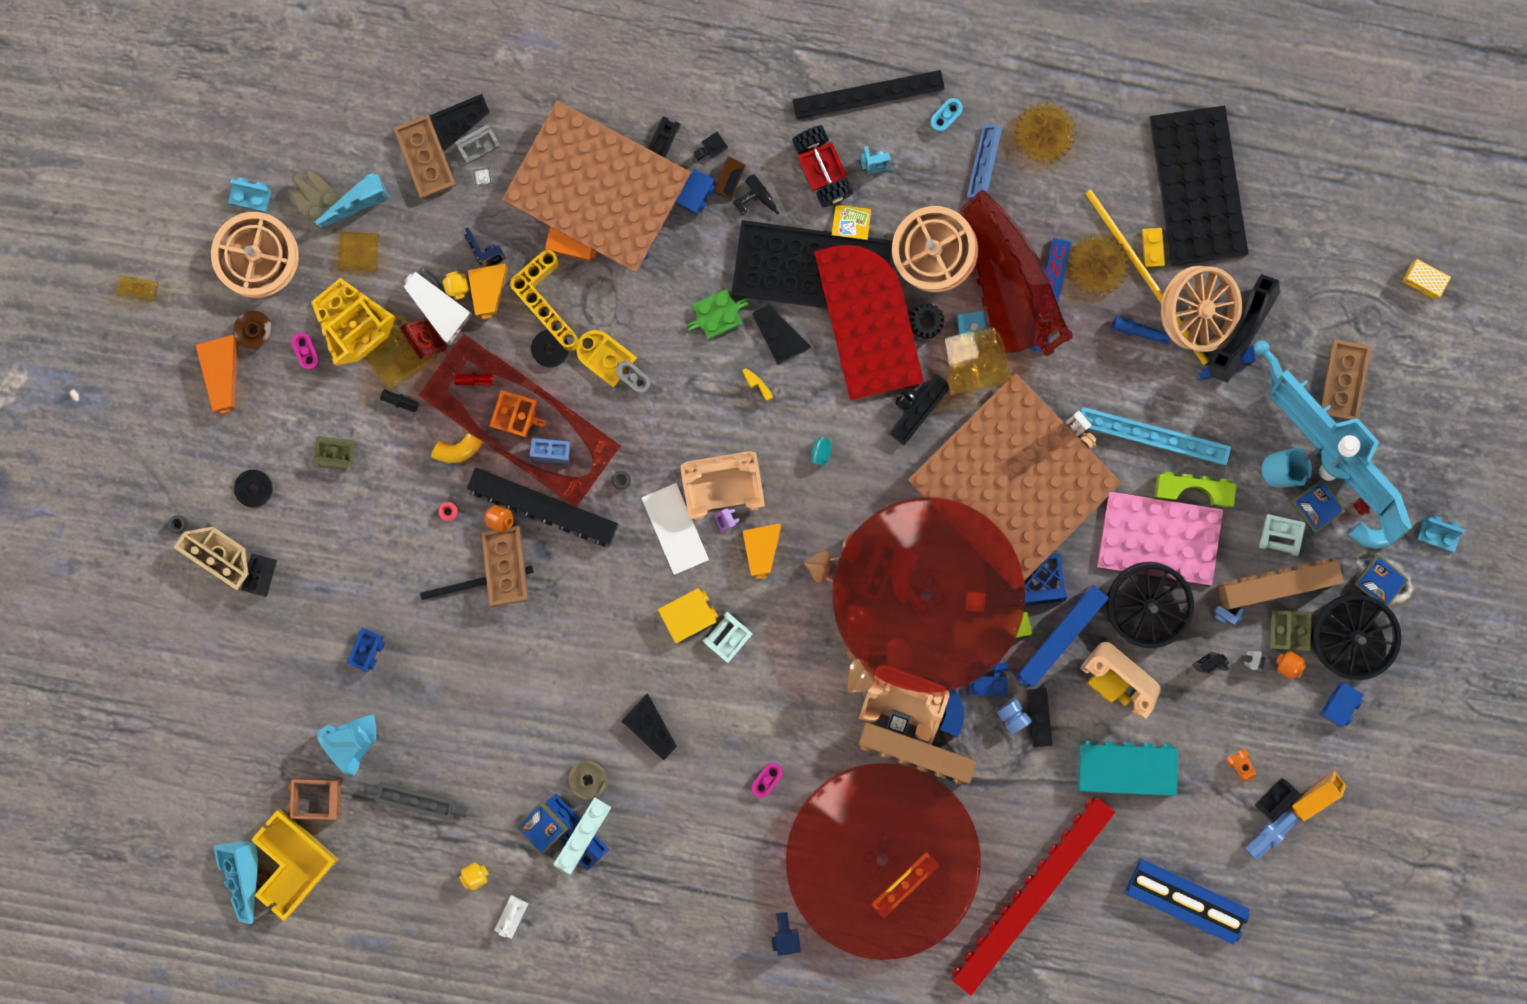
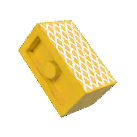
M1416 259L1411 263L1402 282L1436 300L1441 297L1451 277Z

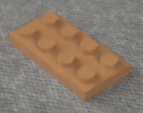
M429 114L393 128L421 199L457 186Z
M1338 339L1332 340L1320 403L1323 409L1329 405L1331 406L1326 412L1330 417L1345 420L1358 419L1372 346Z
M510 527L502 533L495 530L481 532L489 606L492 608L529 601L520 527Z

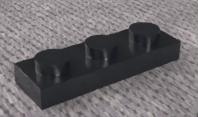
M1047 688L1028 689L1027 697L1029 716L1032 720L1030 726L1033 748L1053 746Z

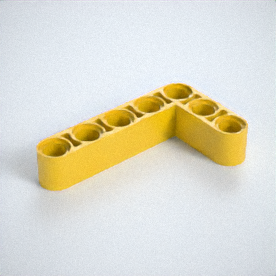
M545 250L511 279L510 285L518 297L564 349L574 351L579 347L578 337L535 289L559 265V260L555 253L551 250ZM546 258H554L552 263L545 264ZM538 269L539 274L537 276H530L532 270ZM519 282H525L522 289H516V285ZM531 296H537V300L534 303L528 302ZM544 309H548L549 314L546 317H541V312ZM556 323H561V329L554 331L553 326ZM568 337H573L574 342L566 345L565 340Z

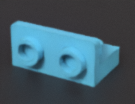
M866 146L863 153H861L860 161L862 169H866L868 175L889 170L891 158L889 152L884 153L883 151L876 152L870 157L868 146Z
M244 178L231 179L232 189L228 204L264 213L267 212L272 192L267 187V184L261 182L251 184L248 183L249 180Z
M1431 515L1430 517L1423 518L1416 540L1454 553L1460 535L1464 534L1465 530L1461 529L1457 523L1449 522L1447 524L1442 522V518Z

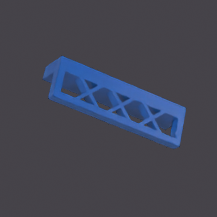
M555 794L545 804L569 828L558 839L565 846L581 819ZM594 835L584 852L593 861L589 863L583 854L579 862L588 871L609 849Z

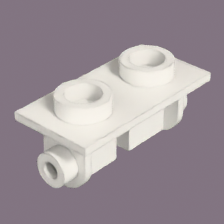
M511 895L494 931L503 937L507 936L512 939L529 903Z

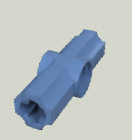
M1285 809L1274 822L1267 823L1259 831V835L1244 849L1257 861L1271 847L1277 846L1284 839V835L1299 820L1292 812Z

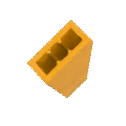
M506 264L468 270L475 315L477 318L481 317V320L490 319L492 315L497 314L508 272Z
M781 524L743 530L751 577L755 576L756 579L767 578V574L771 572Z
M1335 770L1294 800L1292 805L1294 814L1298 818L1301 817L1303 821H1306L1342 798L1346 784Z

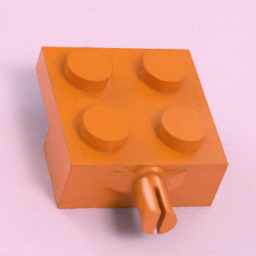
M501 390L490 427L527 438L529 429L533 424L544 428L546 420L535 417L538 401Z

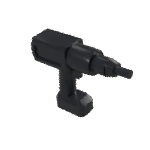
M755 174L750 175L745 183L751 191L733 201L735 207L744 215L747 213V208L744 204L752 199L754 201L759 199L771 211H774L777 215L780 214L776 209V204L772 201L773 198Z

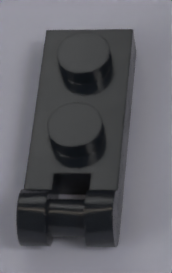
M663 116L648 149L666 158L681 124L676 121L673 123L669 121V118ZM665 128L671 129L669 134L664 132Z

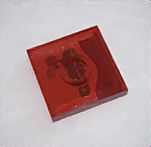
M427 317L403 324L400 327L420 360L442 353L447 349Z

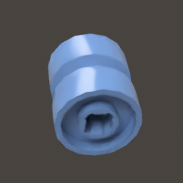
M1017 698L996 712L1002 721H1007L1006 728L1011 735L1032 722L1028 714L1021 711L1023 707Z

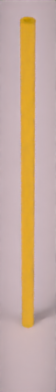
M1091 189L1088 190L1085 195L1162 304L1164 294ZM1179 316L1176 317L1177 325L1179 327L1183 322ZM1188 329L1182 333L1186 340L1189 334ZM1193 350L1203 365L1209 362L1204 352Z

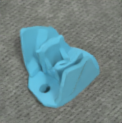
M373 714L355 719L337 728L327 725L317 731L320 745L344 774L351 777L356 774L360 760L377 739L376 723Z

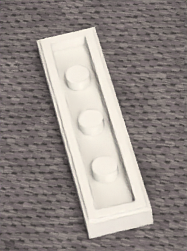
M1080 411L1076 412L1065 422L1077 437L1092 426Z

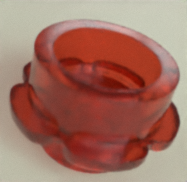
M1358 498L1353 503L1359 515L1370 514V507L1362 498Z

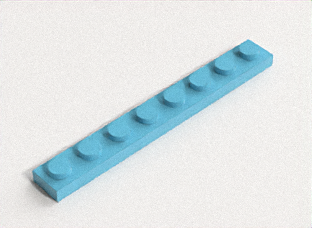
M1085 407L1081 409V413L1092 425L1088 428L1089 430L1220 465H1227L1231 446Z

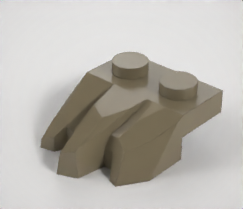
M308 169L306 172L307 179H302L294 174L292 181L297 186V189H289L288 194L290 201L315 225V221L341 198L318 174Z

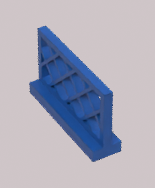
M1060 554L1050 555L1040 565L1035 574L1032 573L1030 575L1031 579L1026 585L1024 583L1021 584L1024 588L1020 593L1012 592L1009 589L1010 585L1006 587L999 582L1000 575L996 579L991 576L988 569L991 566L987 562L983 563L989 610L1063 602L1067 599ZM1056 559L1057 568L1054 572L1044 566L1048 560ZM1041 569L1050 574L1045 583L1036 576ZM1054 577L1059 581L1060 588L1052 589L1047 583ZM1033 579L1043 585L1039 591H1033L1028 587ZM995 583L1004 589L1001 595L992 596L991 588Z

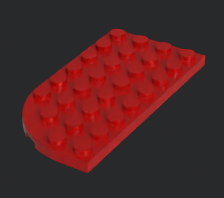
M840 245L814 251L849 399L854 400L924 383L903 290L893 268L881 256L863 247Z

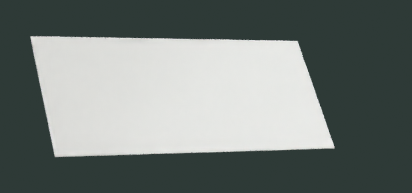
M677 483L641 498L674 575L709 560L692 519H689L688 510Z

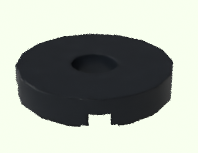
M549 330L541 331L532 341V356L543 367L553 368L559 366L568 357L569 351L564 349ZM547 344L555 345V351L552 354L545 352Z
M247 470L241 473L235 481L234 494L237 500L245 506L251 508L260 507L266 504L272 496L273 483L270 477L262 471ZM252 483L258 485V491L255 494L249 492V486Z

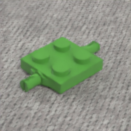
M726 289L692 304L697 320L686 325L689 331L700 327L709 340L743 325L739 316V309L749 304L746 298L735 303Z

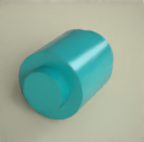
M819 437V440L815 439L810 457H812L810 462L825 466L826 462L829 461L833 444H830V439Z

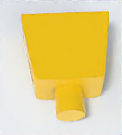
M1111 669L1102 676L1093 675L1085 682L1109 703L1118 699L1123 706H1126L1132 701L1130 699L1131 696L1126 691L1131 686Z

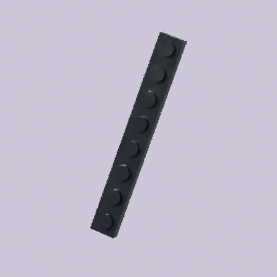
M937 70L793 99L796 119L941 91L945 87L942 72Z

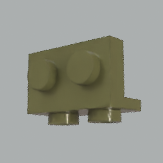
M317 436L315 457L312 459V464H317L319 467H336L339 470L350 469L354 463L355 441Z

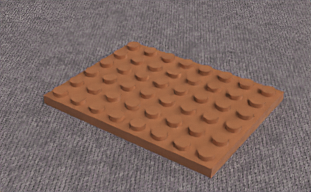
M557 100L503 196L502 201L637 273L688 181L691 172Z

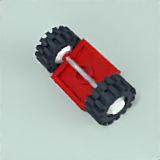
M818 125L797 134V136L793 137L792 142L797 153L800 154L797 156V160L812 192L818 190L816 195L821 206L825 208L850 197L853 191L846 179L847 174L833 143L826 144L829 138L823 125Z

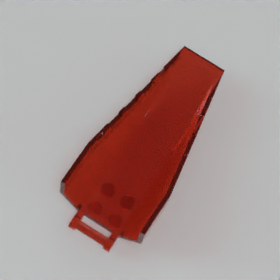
M980 190L960 208L961 216L972 227L977 238L978 257L975 264L979 275L977 283L982 287L984 296L981 297L983 309L998 354L1021 352L1040 345L1042 353L1045 356H1050L1057 347L1064 342L1070 341L1073 338V333L1067 328L1051 282L1033 247L1008 213L985 190ZM1059 332L1060 336L1049 344L1048 339Z

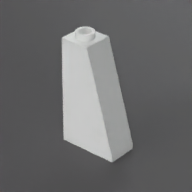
M417 272L413 275L410 274L404 282L406 284L404 288L443 340L450 345L472 317V314Z

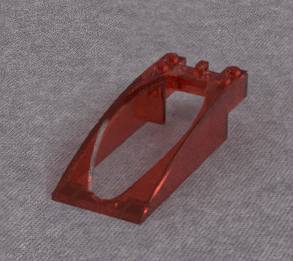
M464 333L418 395L575 508H577L621 447L620 444ZM467 361L484 373L502 377L527 388L554 407L577 432L592 457L593 466L591 471L581 477L565 476L544 470L517 458L494 442L476 424L462 402L451 396L446 390Z

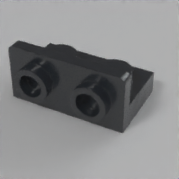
M1210 652L1192 664L1195 670L1199 672L1210 673L1216 668L1222 671L1229 670L1227 658L1224 654L1220 655V653Z

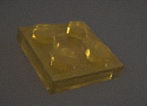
M340 232L338 270L377 272L379 234Z

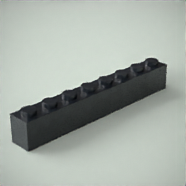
M476 467L466 488L471 491L470 495L481 498L482 495L489 498L488 502L499 505V502L506 504L507 509L514 512L519 509L524 511L523 515L531 519H534L535 516L542 518L541 522L549 526H552L553 523L560 526L559 530L570 533L571 530L578 533L577 537L588 540V537L595 539V544L603 547L606 544L611 546L619 526L614 521Z

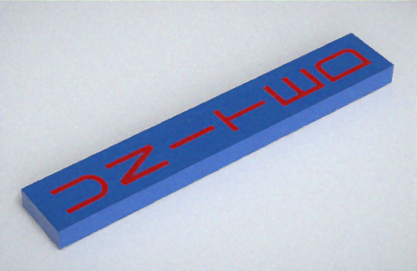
M1057 238L1052 239L1028 346L1030 350L1043 353L1048 351L1072 244L1070 241Z

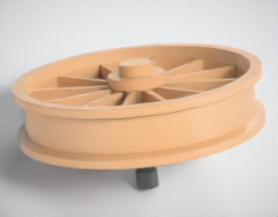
M1191 266L1180 271L1168 284L1161 304L1162 323L1169 338L1184 349L1201 352L1220 348L1235 330L1242 314L1241 294L1235 280L1227 272L1216 267ZM1207 272L1209 276L1204 288L1202 273ZM1193 276L1195 278L1196 293L1188 282ZM1217 278L1222 284L1212 293ZM1183 287L1192 299V302L1178 297ZM1225 291L1227 301L1213 303ZM1177 300L1182 302L1180 308L1184 311L1176 312ZM1227 305L1226 317L1215 312L1216 307ZM1191 314L1178 327L1176 317ZM1212 316L1224 320L1221 329L1218 328ZM1192 324L1186 340L1182 333ZM1208 326L1215 335V337L1210 341L1208 334ZM1200 329L1201 344L1196 345L1194 343Z

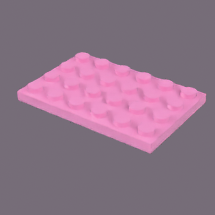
M1109 492L1097 568L1123 571L1137 563L1158 562L1173 568L1187 582L1212 586L1223 510ZM1149 569V576L1161 578L1163 571ZM1145 570L1134 573L1146 575ZM1169 573L1166 574V579L1177 580Z

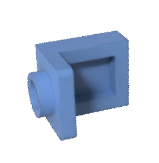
M1215 606L1212 613L1216 615L1214 618L1219 622L1235 625L1236 623L1239 624L1243 619L1245 608L1238 607L1235 613L1232 614L1221 606Z

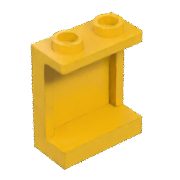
M697 588L658 609L676 644L717 623L715 618L718 615L714 607L709 608L706 602L709 598L705 590L700 591Z

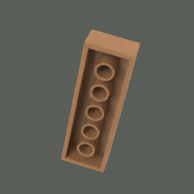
M1332 558L1316 561V565H1313V562L1297 565V570L1293 566L1279 569V574L1271 571L1260 574V578H1257L1256 575L1241 578L1242 582L1239 583L1237 579L1222 582L1223 586L1217 587L1222 608L1225 610L1342 584L1344 581L1339 561H1332Z
M868 722L864 723L858 740V744L861 745L860 749L870 753L873 750L879 751V756L891 759V756L898 758V763L909 766V763H913L918 770L927 772L928 769L934 771L933 775L946 779V776L952 777L951 781L963 786L965 782L970 784L977 761Z

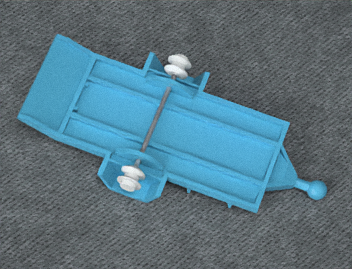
M1263 340L1256 342L1254 352L1259 356H1264L1270 363L1271 392L1269 396L1316 447L1313 451L1314 454H1321L1322 465L1319 468L1321 478L1326 481H1332L1335 478L1343 479L1346 482L1344 486L1346 489L1351 486L1378 515L1387 541L1391 545L1395 544L1412 526L1401 494L1371 462L1379 444L1378 440L1357 418L1336 424L1326 413L1331 406L1329 405L1323 409L1305 390L1304 387L1308 380L1300 384L1288 370L1283 372L1278 359L1269 351V344Z

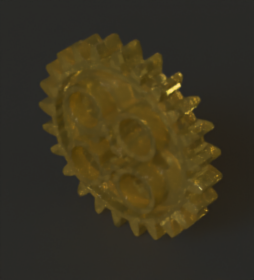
M1048 101L1045 102L1044 106L1038 102L1037 108L1031 104L1030 111L1024 109L1025 116L1019 115L1018 118L1022 122L1017 121L1015 124L1019 127L1014 130V133L1019 134L1015 137V141H1020L1017 146L1018 148H1024L1022 154L1029 153L1028 159L1034 156L1035 162L1042 158L1043 164L1046 159H1049L1050 163H1052L1054 157L1058 161L1060 160V153L1063 156L1067 155L1065 149L1071 150L1072 146L1069 143L1075 142V139L1071 136L1076 135V132L1071 129L1075 128L1076 124H1070L1073 117H1066L1069 112L1068 110L1061 112L1062 105L1057 109L1055 108V102L1051 107ZM1041 117L1044 123L1036 124L1034 118ZM1048 117H1051L1050 125L1047 130L1048 134L1044 139L1043 147L1039 148V144L1043 136V130L1046 126ZM1055 122L1059 123L1062 129L1055 130L1052 124ZM1035 135L1038 141L1031 142L1028 136ZM1047 141H1054L1056 143V147H1048Z
M1102 233L1098 238H1096L1095 234H1092L1091 240L1085 236V243L1079 240L1077 242L1079 247L1074 246L1072 248L1075 253L1069 254V257L1073 258V260H1068L1067 264L1072 265L1068 272L1074 273L1070 279L1076 278L1077 281L1074 285L1081 284L1080 291L1087 288V294L1094 290L1095 296H1097L1099 291L1104 296L1106 289L1112 293L1113 287L1116 289L1120 287L1118 282H1125L1122 276H1128V273L1124 271L1130 268L1129 265L1125 264L1130 259L1124 257L1127 250L1121 251L1120 249L1123 244L1117 246V239L1111 242L1110 235L1103 239ZM1093 247L1100 249L1101 254L1099 256L1092 254L1091 249ZM1113 258L1116 261V266H1109L1107 259ZM1100 261L1101 266L1099 268H1096V263ZM1081 263H1087L1090 266V270L1083 271ZM1099 273L1103 274L1106 278L1105 282H1099L1096 275Z

